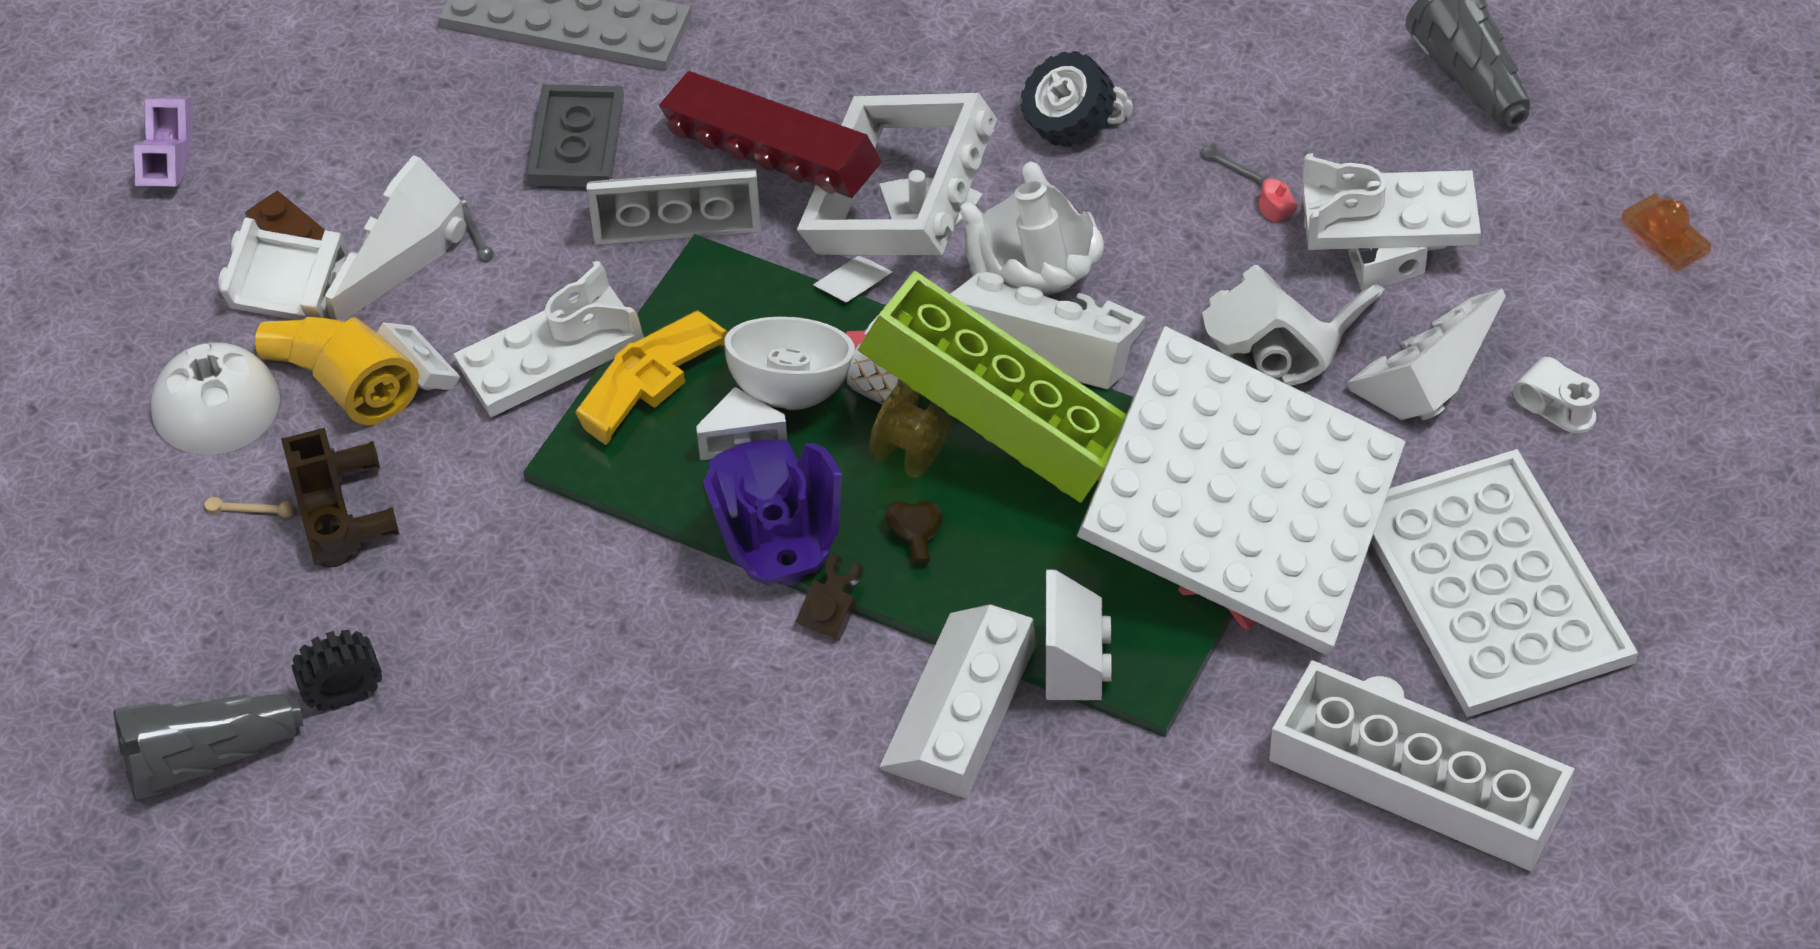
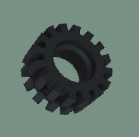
M341 630L340 636H335L334 631L326 633L327 639L321 641L317 636L311 640L313 646L309 647L304 644L299 649L301 655H294L292 659L294 664L291 665L292 672L302 700L306 702L308 707L314 708L316 706L318 711H325L328 706H331L332 711L340 709L341 704L346 703L347 706L355 704L353 700L357 698L364 701L369 697L367 691L375 692L377 690V682L382 681V670L370 639L367 636L363 637L361 632L355 631L352 636L349 630Z

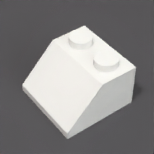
M1046 570V700H1102V682H1111V654H1102V644H1111V616H1102V597L1057 570Z

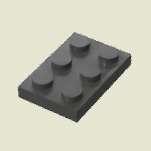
M542 84L527 171L529 186L587 187L589 181L612 179L624 104L623 87Z

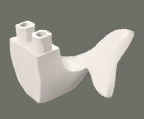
M1253 265L1243 273L1242 283L1231 291L1220 290L1209 299L1210 307L1204 310L1202 315L1208 335L1223 354L1289 386H1294L1309 381L1327 369L1333 361L1345 330L1380 296L1385 288L1377 284L1370 286L1346 304L1330 323H1326L1313 317L1304 307L1286 294L1258 265Z

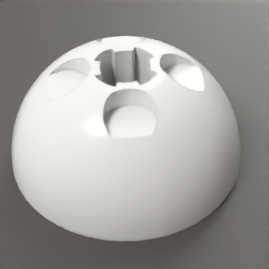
M765 317L749 320L733 327L727 333L724 340L726 361L733 378L745 393L768 406L788 410L812 407L834 394L847 378L848 369L855 352L853 341L841 330L819 321L797 317Z
M204 343L182 351L163 368L153 388L151 415L158 434L173 447L199 455L222 454L248 445L268 429L278 412L280 394L274 376L257 356L244 348L228 343Z

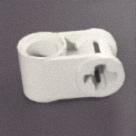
M1540 358L1513 386V395L1519 405L1534 414L1541 415L1568 432L1585 433L1596 424V412L1593 406L1599 400V387L1593 380L1570 370L1554 358ZM1570 411H1572V412H1571V421H1569V412H1570Z

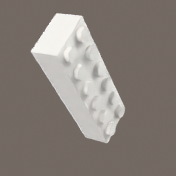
M1313 660L1310 662L1272 728L1269 757L1271 762L1531 872L1568 802L1575 770L1573 767Z

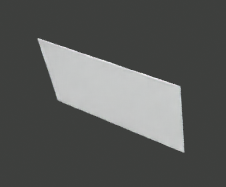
M857 256L813 285L847 303L893 273V271L869 259Z

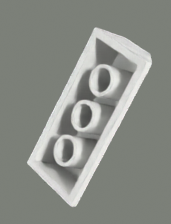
M756 169L589 181L587 183V195L595 245L690 238L694 234L703 237L761 232Z
M990 604L950 613L880 764V770L967 799L1036 646L1033 618Z

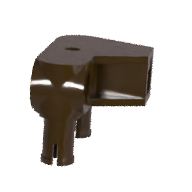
M325 428L281 439L314 565L338 567L347 563L353 555L358 554L357 549L361 548L360 544L392 535H400L393 507L353 518L352 514L348 515L339 482H342V477L375 468L380 469L373 441L335 452L334 448H330Z

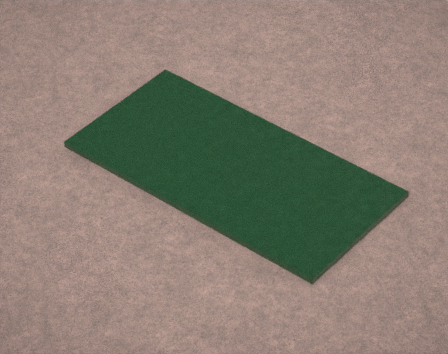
M694 234L637 315L644 337L697 310L728 332L733 327L753 319L797 317L828 324L846 334L847 331L867 330L886 305L860 295L846 303L814 286L813 284L819 281L815 278ZM718 345L677 366L684 371L685 383L655 408L639 398L612 434L611 440L607 445L588 433L575 413L614 359L600 365L523 471L524 480L741 567L733 561L724 544L706 493L703 480L708 470H710L708 462L712 459L700 461L696 428L734 387L742 390L729 370L725 356V345ZM846 378L834 394L812 407L800 410L772 407L785 415L787 441L797 460H799L804 445L814 443L826 448L840 468L841 504L839 532L830 547L829 557L832 554H836L842 558L838 569L840 576L847 575L854 562L863 567L861 580L855 586L850 587L847 594L858 599L853 613L933 645H936L950 613L990 604L1031 617L1034 621L1036 646L1021 680L1046 689V570H1057L1102 597V616H1111V644H1102V654H1111V682H1102V700L1073 701L1163 737L1167 736L1232 620L1233 615L1228 608L1199 594L1182 595L1178 590L1180 585L1077 537L1099 483L1098 480L1080 503L1068 494L1060 491L1055 485L1030 468L1022 465L1020 461L987 441L969 426L949 415L931 400L918 393L914 395L910 407L902 415L851 389L847 384ZM1081 383L1127 415L1134 398L1133 396L1111 388L1104 389ZM893 501H904L913 505L920 501H932L941 508L943 520L940 529L934 537L927 541L930 557L929 565L921 568L913 566L909 542L900 538L885 520V510ZM787 555L781 556L782 565H791L788 563ZM826 562L817 573L805 574L800 582L786 586L807 594L813 580L825 584L828 579L825 570Z

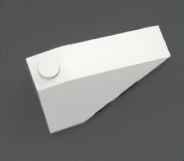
M413 155L390 182L383 194L388 199V202L378 219L370 216L364 229L367 233L359 253L354 251L349 253L328 289L325 300L330 319L346 320L442 256L452 243H458L462 239L466 229V222L464 220L461 200L421 158Z
M1503 289L1467 299L1432 323L1434 328L1402 342L1400 345L1404 350L1394 354L1388 360L1386 356L1379 357L1346 383L1350 391L1400 420L1420 416L1421 420H1426L1438 415L1445 409L1443 403L1458 391L1506 297Z

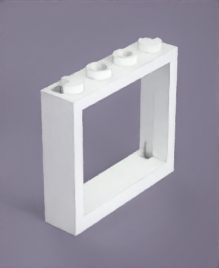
M980 93L854 96L842 126L867 134L874 148L877 145L883 128L954 127L918 218L845 220L854 197L849 198L836 192L829 194L816 185L797 231L811 249L820 255H943L961 211L960 206L967 199L971 183L981 164L990 136L994 132V126L997 122L996 116Z

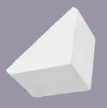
M734 387L696 426L700 461L713 459L716 455L727 449L754 441H787L785 415L737 387Z

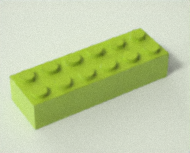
M915 270L880 312L857 350L871 359L873 363L893 374L911 389L931 400L949 415L969 426L987 441L995 444L1020 461L1022 465L1030 468L1055 485L1060 491L1068 494L1080 503L1104 471L1126 417V414Z

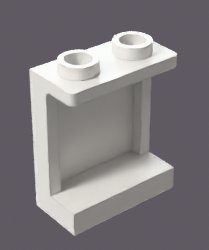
M245 218L241 230L236 231L231 243L232 255L228 267H224L220 273L218 288L227 305L232 309L292 320H304L307 317L329 318L325 295L350 251L342 234L325 230L322 240H315L261 230L254 219Z

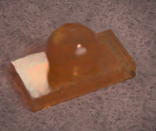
M1654 193L1623 210L1621 221L1677 272L1710 253L1711 243L1689 224L1690 216L1688 209L1682 202L1676 199H1661Z

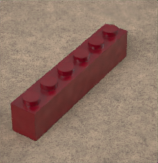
M689 70L659 104L660 109L668 120L666 122L668 129L677 137L682 139L688 137L699 141L709 149L718 148L726 151L738 160L747 159L753 161L767 171L777 170L789 175L799 183L806 181L817 185L829 194L836 192L853 198L882 163L871 140L865 133Z

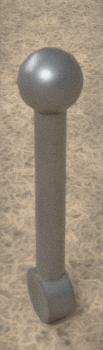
M1207 145L1202 148L1203 159L1207 161L1214 160L1260 183L1261 188L1266 179H1275L1271 175L1262 176L1218 154L1217 147L1213 145Z
M464 196L458 197L461 200L464 220L479 249L477 257L482 262H489L492 260L494 252L485 245L470 214Z

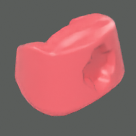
M1273 178L1266 179L1263 182L1258 200L1261 213L1272 222H1279L1290 218L1298 206L1290 193L1288 185Z

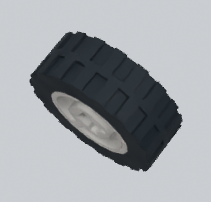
M1065 51L1057 56H1050L1045 59L1044 63L1038 64L1033 70L1032 75L1028 76L1025 81V88L1021 92L1022 104H1020L1021 111L1025 114L1023 117L1042 138L1047 139L1055 146L1060 144L1063 147H1071L1072 144L1079 145L1088 138L1092 139L1102 127H1105L1109 116L1114 111L1113 104L1116 101V93L1113 91V88H1115L1113 81L1087 54L1082 55L1077 51L1067 53Z

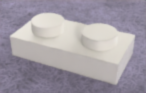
M382 323L377 333L414 364L419 374L418 387L427 391L433 389L451 390L455 387L460 379L459 374L414 326Z

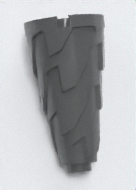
M1417 0L1408 12L1405 26L1419 47L1427 56L1434 59L1453 82L1456 81L1472 102L1485 110L1499 126L1508 125V127H1515L1523 123L1529 116V102L1531 100L1516 73L1519 70L1502 42L1504 37L1489 13L1486 1Z
M286 693L256 697L244 694L202 702L201 698L162 705L152 702L114 709L113 711L120 753L124 756L127 768L125 772L135 801L174 790L178 784L217 772L216 767L259 755L262 749L295 737L296 728L303 726L302 713L297 699L289 701Z

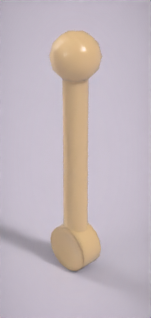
M211 497L204 503L207 513L212 515L218 514L221 511L279 514L282 518L287 519L291 518L295 513V506L288 501L282 502L280 505L224 503L218 497Z

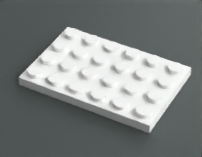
M1518 449L1389 488L1371 539V544L1467 718L1636 663L1638 651Z

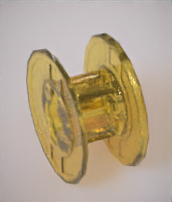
M901 382L887 397L877 415L871 432L869 449L871 457L876 461L887 458L898 446L905 449V472L909 477L914 478L923 474L937 458L950 431L953 417L933 402L926 410L917 407L919 392L914 391L906 383Z

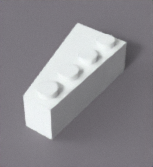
M978 272L951 293L953 297L1078 382L1109 389L1125 372L1135 329L1122 325L1121 321L1113 316L1092 314L1082 310V307L1077 303L1057 301L1043 296L1040 290L1033 287H1014L1005 283L1000 275L990 272Z

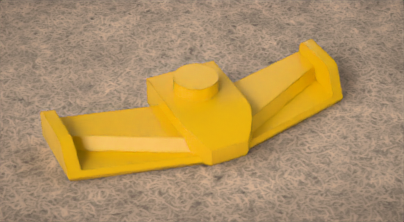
M697 310L636 342H630L614 355V361L575 411L583 428L607 445L611 440L612 434L639 398L654 408L685 383L684 371L677 366L718 345L724 346L725 336L728 331Z

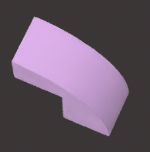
M152 96L145 99L146 140L134 145L135 186L176 187L182 181L192 139L193 97Z

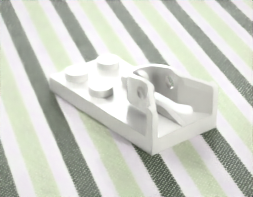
M1313 153L1307 154L1304 157L1302 193L1308 250L1480 245L1481 230L1472 170L1381 173L1372 166L1357 163L1338 164L1313 157Z
M599 261L592 262L593 267L577 282L570 283L556 292L547 302L545 311L453 354L456 364L490 417L614 359V355L630 342H636L644 338L637 313L633 308L624 307L610 287L605 269ZM578 292V295L568 299L570 294Z

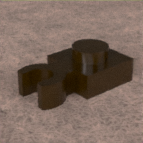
M832 554L825 566L828 576L826 583L822 584L813 580L795 622L840 641L858 601L856 597L847 594L850 587L855 586L861 580L863 567L854 562L850 572L845 576H840L838 569L842 558Z

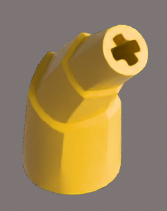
M307 317L304 320L261 322L257 328L255 346L261 360L291 362L312 371V375L327 390L346 414L358 424L366 426L376 425L402 412L413 400L418 390L419 374L414 364L381 335L356 317L350 318L347 321L318 317Z

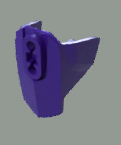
M761 440L727 449L709 461L710 470H708L703 483L720 535L733 561L744 569L748 577L766 585L776 582L782 585H793L800 582L805 574L817 573L829 558L830 547L839 532L841 471L828 450L814 443L806 444L799 460H797L788 441ZM787 555L788 563L791 565H782L781 556Z

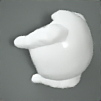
M1030 161L1022 168L1025 183L1019 186L1011 196L1000 204L988 209L984 214L972 202H965L960 206L961 215L964 220V243L972 276L978 272L995 273L1003 277L1004 282L1017 288L1022 286L1033 287L1040 290L1043 296H1049L1063 292L1086 276L1093 264L1101 259L1104 251V241L1096 226L1093 215L1086 211L1079 214L1071 202L1054 185H1051L1046 180L1041 167L1037 163Z

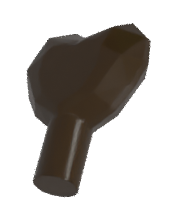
M893 501L885 510V520L900 538L909 542L913 566L921 568L929 565L930 557L927 541L934 537L940 529L943 520L941 508L932 501H920L915 505L904 501Z

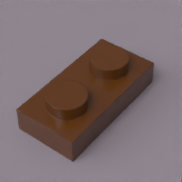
M278 190L245 211L246 218L254 219L261 230L315 240H322L325 231L324 228Z

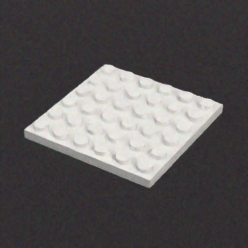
M1164 326L1152 351L1077 537L1318 652L1328 655L1335 645L1406 441Z

